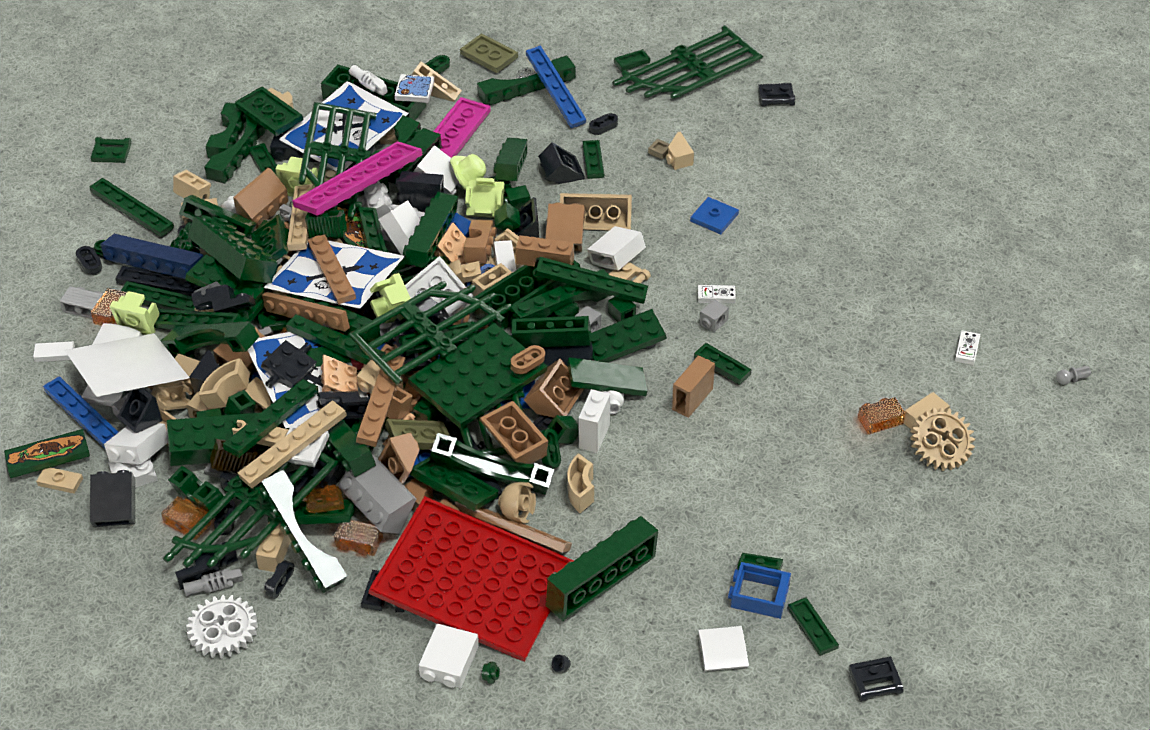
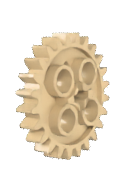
M934 407L930 412L926 410L913 423L915 427L910 432L914 435L910 437V440L915 442L911 447L918 449L915 455H922L920 461L927 460L926 466L933 463L934 470L941 466L942 471L947 469V466L950 470H953L955 466L959 468L972 455L971 451L975 446L971 443L975 441V438L970 437V435L974 431L967 429L970 423H963L965 417L957 418L958 412L952 415L950 408L944 412L943 407L937 412ZM935 423L939 424L941 429L937 428ZM952 433L956 434L958 439L954 438ZM926 439H930L933 445L929 444ZM944 449L948 450L950 455L946 454Z

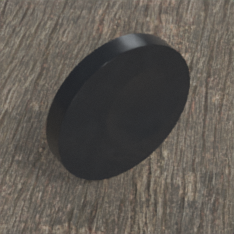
M592 343L585 346L542 347L545 350V360L543 363L547 366L561 359L568 367L569 357L584 360L593 359Z

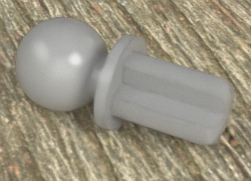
M1084 366L1076 369L1071 367L1069 371L1065 369L1060 370L1056 374V380L1062 385L1070 383L1071 379L1073 382H1077L1078 379L1091 375L1090 367Z

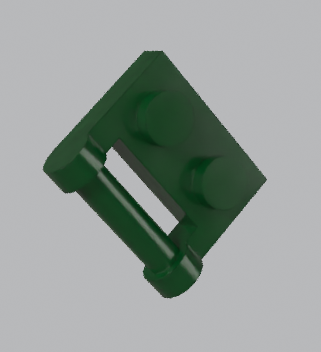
M96 137L90 157L91 162L126 163L131 147V138L103 139L102 137ZM104 146H123V147H104Z

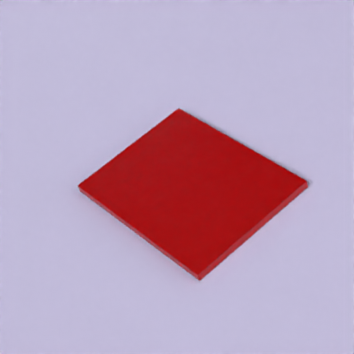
M424 496L369 588L368 594L436 624L478 634L479 643L525 662L551 612L546 607L547 579L552 573H557L567 563L574 560Z

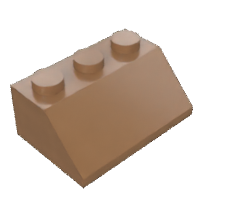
M267 168L233 197L236 214L256 222L255 231L264 219L268 220L271 216L275 215L283 204H287V189L270 168Z
M559 359L547 367V372L537 379L524 398V401L536 414L553 418L556 415L567 416L584 388L571 387L568 367Z
M514 401L480 418L483 425L516 462L532 464L547 455L548 440Z
M411 432L389 438L378 457V460L402 484H404L409 476L420 450L418 442L413 438Z

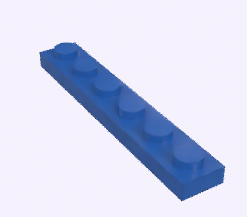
M541 45L526 50L525 55L570 128L585 124L586 118Z
M60 376L43 386L44 391L104 449V444L119 433Z

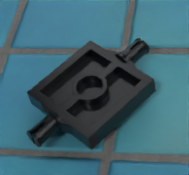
M285 340L261 364V368L271 375L265 382L266 386L272 388L277 382H280L292 388L300 382L317 363V361L306 354L312 348L311 344L308 345V342H306L301 348H297Z

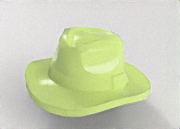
M470 154L467 157L454 156L450 159L456 178L464 190H466L469 180L476 181V178H484L486 175L484 161L475 154Z

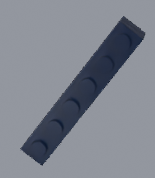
M115 233L101 243L105 260L185 279L186 273L204 257L200 253Z

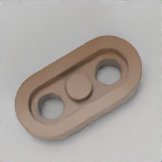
M537 345L526 348L511 358V370L517 374H524L544 362L545 350Z

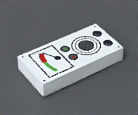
M698 285V303H710L714 299L720 303H735V286Z
M961 331L955 362L974 365L980 334Z

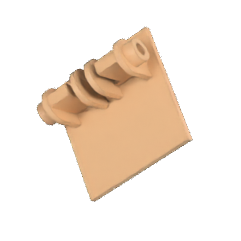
M451 223L438 243L434 255L436 257L445 255L451 263L460 260L462 265L466 264L464 260L466 237L454 223Z
M323 355V364L321 365L322 392L335 390L342 392L358 391L357 368Z

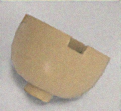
M529 482L511 483L500 495L498 504L504 517L519 523H528L530 521L526 520L529 512L533 514L535 511L536 495L531 493L530 488H533V486Z

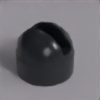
M558 654L553 657L551 665L555 672H566L571 666V661L567 656Z

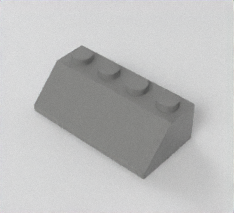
M372 455L376 466L357 477H354L350 471L345 472L339 488L380 532L399 534L416 498Z

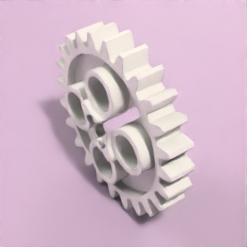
M222 595L221 600H217L214 596L211 603L206 599V605L198 604L199 611L192 610L193 617H188L189 624L186 627L191 645L195 646L197 652L202 650L204 656L210 652L211 658L216 653H219L220 658L223 657L224 653L231 657L233 650L240 653L239 647L247 648L246 641L253 642L252 635L257 634L255 629L258 628L257 617L253 607H249L247 601L242 603L240 597L234 601L233 595L229 599H225V596Z

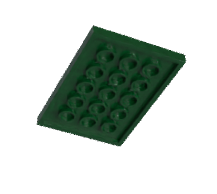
M494 323L459 345L448 356L440 357L410 376L408 384L461 429L547 372L548 366L545 363H541L524 374L513 372L510 367L511 358L526 348Z

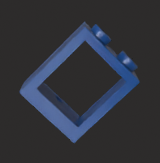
M741 562L739 570L735 569L733 582H735V586H730L728 598L732 599L731 608L781 619L790 586L791 573ZM744 580L778 587L775 602L741 595L740 592Z

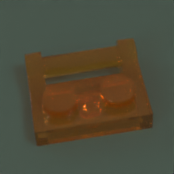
M328 485L320 489L314 488L305 497L307 499L306 509L310 513L344 509L342 492L339 486ZM321 498L322 502H317L315 499Z

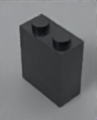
M402 171L400 177L396 179V188H399L397 203L401 205L409 201L412 208L425 212L426 207L430 206L431 198H434L437 192L444 193V175Z
M118 470L117 473L100 471L90 475V523L93 527L135 524V477L132 472L128 470Z

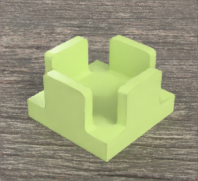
M290 157L288 163L278 164L276 167V175L286 187L288 196L294 197L295 186H300L298 179L303 158ZM313 167V169L311 170V172H312V173L315 175V177L317 178V176H318L317 168ZM306 177V181L303 185L312 184L310 180Z
M476 178V181L469 180V184L466 187V216L495 218L494 212L503 205L505 183L495 182L493 178Z
M399 273L392 275L389 279L375 283L370 288L371 293L379 291L381 298L370 302L376 318L411 299ZM398 314L397 316L386 321L385 324L392 321L394 322L396 318H398L401 321L404 317L401 314Z
M128 291L125 296L120 297L118 302L112 301L110 309L117 325L130 327L147 335L156 332L154 324L160 314L156 303H151L148 310L142 308L141 305L145 300V296Z

